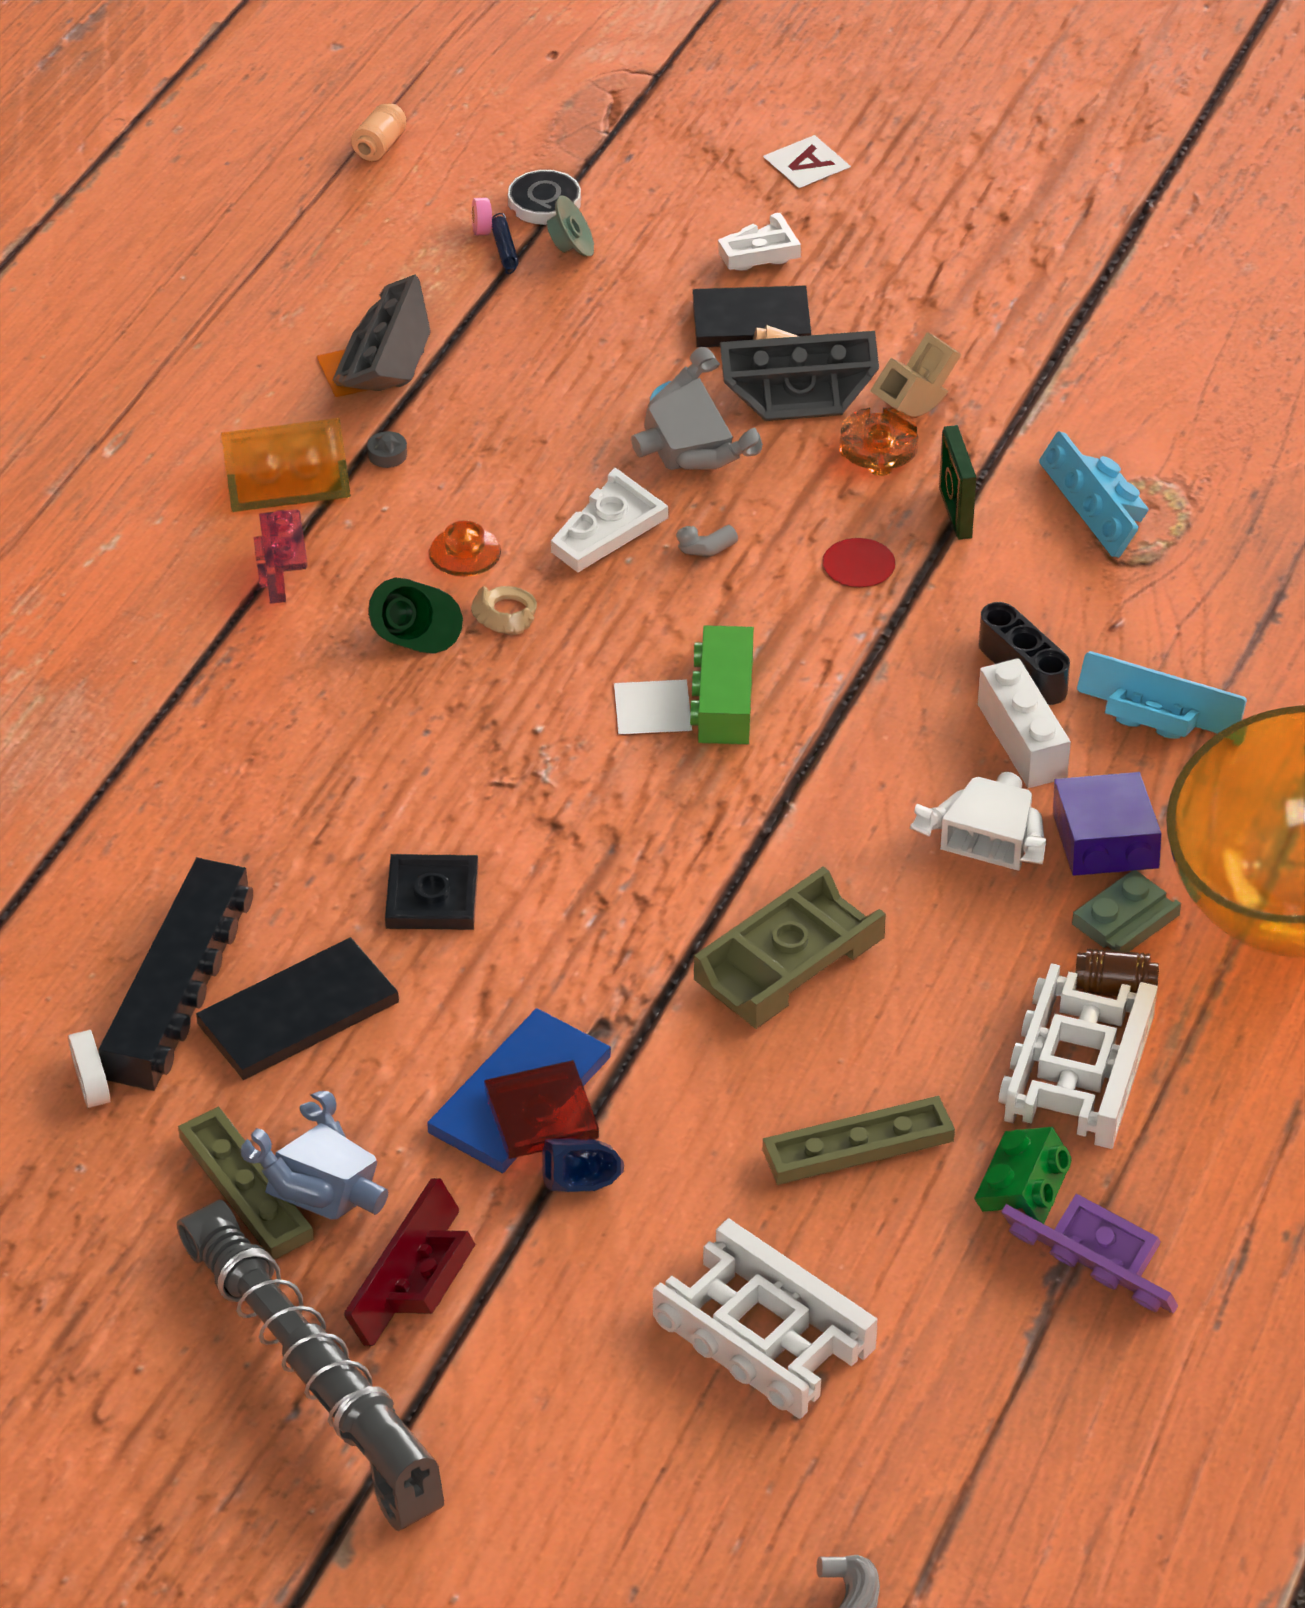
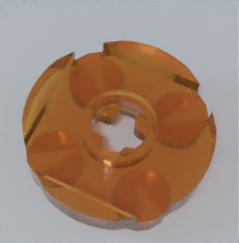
M883 407V413L870 414V408L858 410L850 414L842 423L840 454L852 463L869 469L874 475H888L892 472L893 468L908 463L917 454L919 440L917 425L910 416L893 408Z

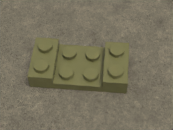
M821 867L695 954L694 980L757 1029L789 1006V993L843 955H847L850 959L854 960L884 939L886 913L878 909L865 916L840 896L830 871L825 867Z

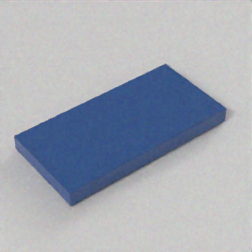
M536 1008L427 1122L428 1133L493 1169L504 1173L611 1057V1046Z

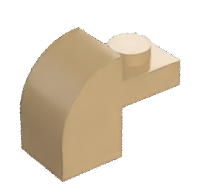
M927 332L907 365L890 358L870 391L906 415L914 417L923 415L936 407L948 393L942 385L962 354Z

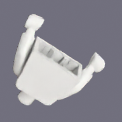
M1002 772L998 776L997 781L982 777L972 778L964 790L957 791L938 807L927 808L920 804L915 806L914 812L917 816L910 825V829L928 837L932 830L942 829L941 850L1018 871L1021 868L1022 862L1043 864L1046 838H1044L1041 813L1031 807L1032 793L1022 788V780L1012 772Z

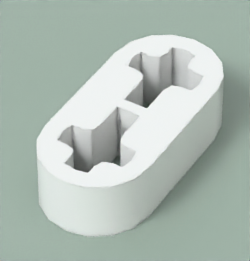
M87 1030L68 1035L74 1067L87 1108L110 1103L108 1084L92 1031Z

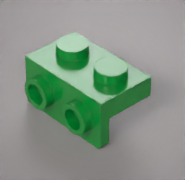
M1054 1128L1016 1129L1004 1132L974 1197L982 1212L1003 1210L1007 1204L1015 1209L1022 1208L1029 1217L1042 1224L1045 1223L1072 1162L1068 1149L1063 1145Z

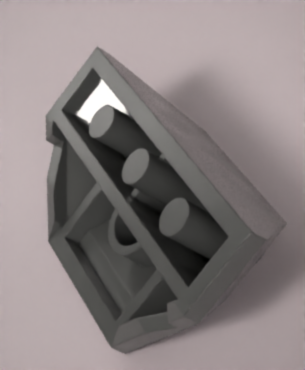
M416 274L384 286L379 294L381 299L367 311L352 333L333 377V381L337 386L382 391L393 386H404L412 380L431 333L420 280Z
M875 331L720 342L724 383L764 421L843 415L879 370Z

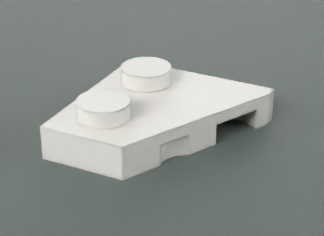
M781 213L770 215V224L761 229H758L757 225L751 224L738 233L730 234L718 240L719 254L729 270L743 271L755 265L767 263L783 264L790 259L801 258V244Z

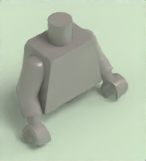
M706 347L697 348L690 356L692 364L689 367L685 366L664 389L653 397L649 402L646 412L645 431L631 436L632 446L638 457L658 452L665 467L670 470L679 468L686 470L719 469L739 459L742 453L744 456L759 454L763 445L756 428L748 430L740 437L739 441L732 443L733 436L701 379L698 378L701 373L713 371L720 365L714 354Z

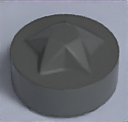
M391 431L380 432L368 440V458L376 466L383 468L395 467L403 463L407 458V442L399 433Z

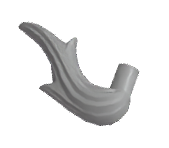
M859 1555L818 1557L816 1565L818 1577H843L846 1593L839 1608H877L880 1583L878 1571L874 1563Z

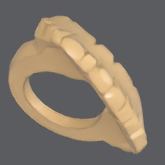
M483 586L478 590L477 595H475L472 601L471 611L477 621L484 624L485 627L499 633L518 635L524 633V630L528 629L534 621L537 602L532 594L521 588L501 586L489 591L487 587ZM513 599L523 603L526 608L516 613L508 614L495 610L494 605L500 600Z

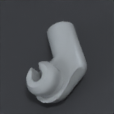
M726 525L708 536H698V530L694 526L683 527L676 534L677 540L680 542L678 548L683 553L689 555L711 557L738 541L737 532L731 525Z

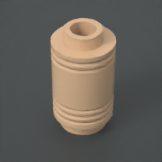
M381 104L377 106L353 133L351 144L354 151L365 160H379L405 131L406 116L404 112L394 104Z

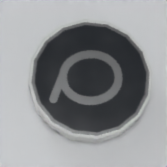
M555 170L527 172L515 178L508 189V206L510 210L516 211V216L523 221L547 225V220L556 215L555 203L559 196L568 197L578 209L580 208L581 188L578 182L566 173Z

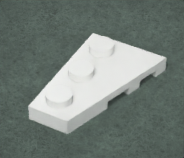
M614 468L608 474V482L602 489L596 488L589 496V504L582 512H575L552 538L551 553L576 572H580L668 519V505L620 470Z

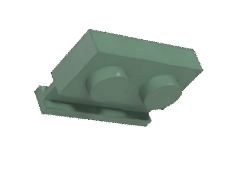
M1133 870L1074 911L1072 925L1103 948L1108 946L1114 951L1130 952L1180 915L1181 903L1178 900L1174 902L1166 897L1167 892L1137 870Z

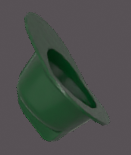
M395 577L382 582L374 590L369 600L368 615L371 626L381 638L390 643L418 652L434 654L451 647L457 641L462 631L463 616L458 603L451 595L438 588L410 579Z

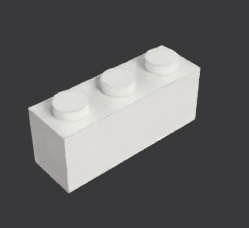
M1017 658L980 668L978 706L1027 788L1054 782V779L1067 778L1071 741L1021 660Z

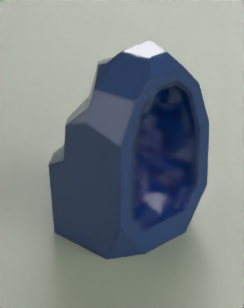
M593 1139L545 1140L542 1151V1174L545 1187L551 1191H596L612 1184L624 1172L623 1160L611 1145Z

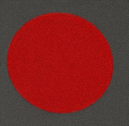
M850 538L839 541L828 548L823 556V567L826 573L833 580L852 587L877 585L892 575L896 565L893 553L885 545L866 538Z

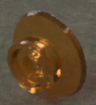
M467 520L450 524L444 532L434 539L429 548V558L432 564L440 571L454 576H473L484 573L495 566L501 556V546L497 539L478 523Z

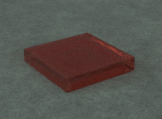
M574 1060L484 1080L485 1093L508 1159L542 1152L545 1140L599 1139V1127Z

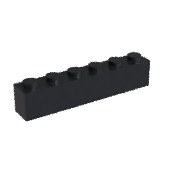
M196 857L98 1049L107 1081L155 1091L162 1075H167L170 1072L174 1061V1050L179 1041H184L187 1038L190 1029V1018L195 1008L200 1009L204 1003L207 990L206 985L211 976L218 974L222 963V953L226 945H231L235 940L238 920L242 912L247 913L251 907L253 888L248 887L245 867Z

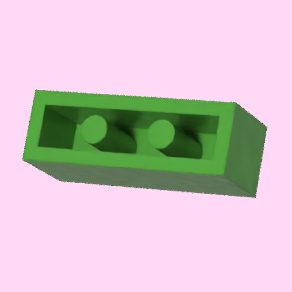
M704 625L703 642H695L694 667H701V671H693L692 696H699V700H691L690 725L698 726V743L749 744L754 627Z

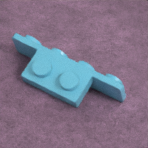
M1058 431L1040 457L1039 463L1108 553L1113 557L1119 558L1138 531V525L1135 521L1141 522L1149 508L1139 497V490L1127 482L1120 473L1121 468L1115 461L1104 456L1099 459L1082 455L1068 435Z
M1092 651L1087 652L1084 656L1077 690L1081 693L1107 700L1105 713L1115 716L1117 722L1132 727H1137L1141 724L1155 728L1157 734L1171 739H1178L1181 736L1186 737L1195 727L1235 738L1239 734L1247 699L1244 696Z

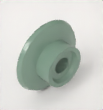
M559 196L555 203L556 215L547 220L548 232L554 244L564 253L574 248L583 256H592L594 254V241L584 216L568 197Z

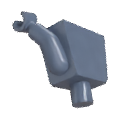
M318 1091L310 1094V1096L321 1103L323 1110L314 1102L300 1105L301 1114L310 1121H316L318 1125L278 1150L276 1155L271 1151L272 1143L268 1134L259 1128L254 1130L251 1137L260 1146L261 1151L255 1149L249 1139L242 1144L241 1156L243 1159L253 1164L260 1162L263 1166L262 1172L268 1179L266 1193L326 1218L338 1219L356 1206L376 1215L384 1207L388 1198V1189L372 1182L377 1166L376 1157L347 1139L339 1121H334L332 1115L336 1111L337 1104L335 1097L329 1091Z

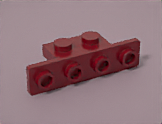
M431 1178L344 1312L346 1320L364 1346L375 1345L394 1313L433 1314L476 1245L468 1231H447L458 1215L459 1207L441 1178Z

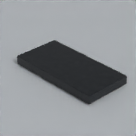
M350 937L196 1013L200 1028L240 1077L245 1080L398 1003L399 996L396 988Z

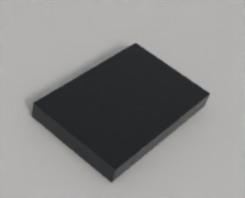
M806 286L693 289L696 347H720V342L753 340L756 327L765 329L766 325L797 336L811 335Z

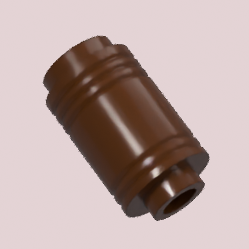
M1087 949L1086 953L1078 952L1075 973L1078 975L1076 988L1084 989V993L1118 996L1121 985L1125 984L1131 986L1130 992L1137 993L1140 982L1158 986L1159 963H1151L1150 953L1139 954L1138 952Z

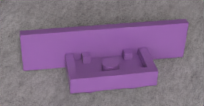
M1077 1193L1054 1230L1007 1204L1003 1208L1002 1214L1011 1225L1009 1232L1023 1242L1034 1245L1036 1240L1048 1245L1052 1248L1049 1253L1057 1260L1070 1267H1075L1077 1262L1093 1270L1090 1274L1091 1277L1113 1290L1120 1284L1134 1292L1132 1296L1134 1301L1153 1312H1157L1160 1307L1173 1314L1176 1311L1178 1304L1170 1292L1141 1277L1161 1243L1157 1236Z

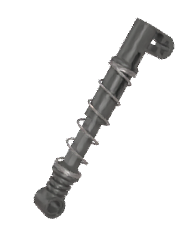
M219 1199L177 1221V1230L190 1257L196 1263L204 1261L206 1266L215 1275V1284L221 1295L230 1302H238L236 1311L240 1317L250 1318L258 1315L264 1323L259 1334L260 1342L265 1345L280 1342L283 1345V1360L281 1364L283 1370L295 1372L306 1385L304 1392L306 1398L311 1400L318 1399L329 1412L328 1423L331 1427H334L337 1435L345 1443L357 1446L368 1459L376 1498L390 1525L395 1530L400 1531L441 1509L444 1506V1497L439 1466L436 1460L396 1415L393 1408L394 1402L389 1393L381 1387H373L372 1376L368 1369L359 1362L349 1359V1352L345 1342L338 1336L326 1332L325 1321L321 1314L312 1307L303 1306V1295L299 1288L290 1281L281 1280L280 1268L271 1255L262 1247L251 1244L245 1238L229 1206ZM275 1269L277 1279L272 1280L271 1278L273 1276ZM280 1284H285L295 1291L298 1296L299 1306L292 1304L279 1288ZM246 1301L254 1313H242V1302ZM302 1310L314 1314L321 1323V1326L309 1323L303 1317ZM266 1327L277 1338L276 1340L267 1341L264 1339L263 1333ZM334 1340L341 1345L343 1351H342V1350L340 1349V1347L334 1342ZM357 1368H359L360 1370H362V1371L364 1372V1374H365V1376L367 1377V1379L363 1376V1374H362Z

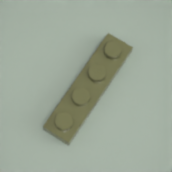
M935 1096L763 1138L762 1151L777 1185L954 1142L955 1128L940 1097Z
M219 1106L178 1126L180 1140L262 1248L271 1255L272 1259L275 1260L314 1240L312 1226L294 1204L265 1192L268 1179L262 1172L263 1166L260 1162L253 1164L243 1159L241 1156V1146L245 1140Z

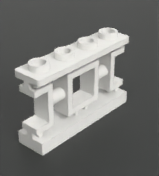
M1051 963L1046 979L1039 977L1036 982L1033 995V1004L1037 1005L1035 1011L1027 1010L1021 1032V1036L1026 1037L1024 1044L1016 1042L1010 1062V1069L1014 1070L1013 1076H1004L1001 1084L998 1102L1006 1104L1004 1121L1014 1123L1016 1115L1019 1114L1023 1115L1022 1122L1032 1123L1037 1107L1078 1116L1077 1135L1086 1137L1087 1131L1094 1132V1145L1113 1149L1154 1019L1158 986L1140 982L1137 993L1130 992L1131 986L1122 984L1117 1000L1076 991L1078 974L1068 972L1067 977L1059 976L1060 965ZM1061 996L1059 1012L1078 1016L1079 1019L1054 1014L1051 1026L1048 1029L1046 1026L1056 997ZM1126 1012H1130L1121 1043L1116 1045L1117 1028L1097 1024V1021L1121 1027ZM1059 1040L1100 1050L1096 1065L1054 1056ZM1039 1061L1037 1078L1057 1082V1086L1032 1080L1027 1095H1023L1034 1062ZM1105 1077L1109 1078L1099 1112H1094L1095 1095L1077 1091L1075 1088L1078 1087L1100 1093Z
M729 1218L716 1229V1242L712 1243L709 1241L703 1247V1265L710 1270L689 1288L671 1276L665 1281V1285L659 1283L653 1288V1316L663 1329L668 1332L677 1333L690 1342L699 1354L706 1358H713L727 1368L736 1380L743 1384H750L767 1396L768 1400L776 1408L783 1411L787 1410L798 1419H801L808 1412V1402L810 1400L815 1402L820 1397L821 1378L813 1372L829 1356L834 1354L850 1366H853L858 1361V1357L865 1360L876 1349L878 1321L876 1317ZM735 1273L748 1281L738 1292L726 1285L735 1277ZM711 1298L722 1305L713 1314V1318L700 1310ZM758 1302L784 1320L765 1339L738 1322ZM809 1323L823 1332L813 1343L800 1336L809 1327ZM785 1349L797 1357L788 1366V1370L774 1361Z

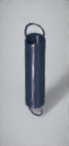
M498 213L492 217V231L502 265L506 269V273L511 274L516 270L519 260L504 213ZM507 269H514L510 273L507 272Z

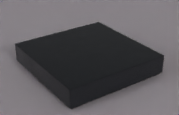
M391 854L385 912L386 929L474 930L479 866L478 855Z

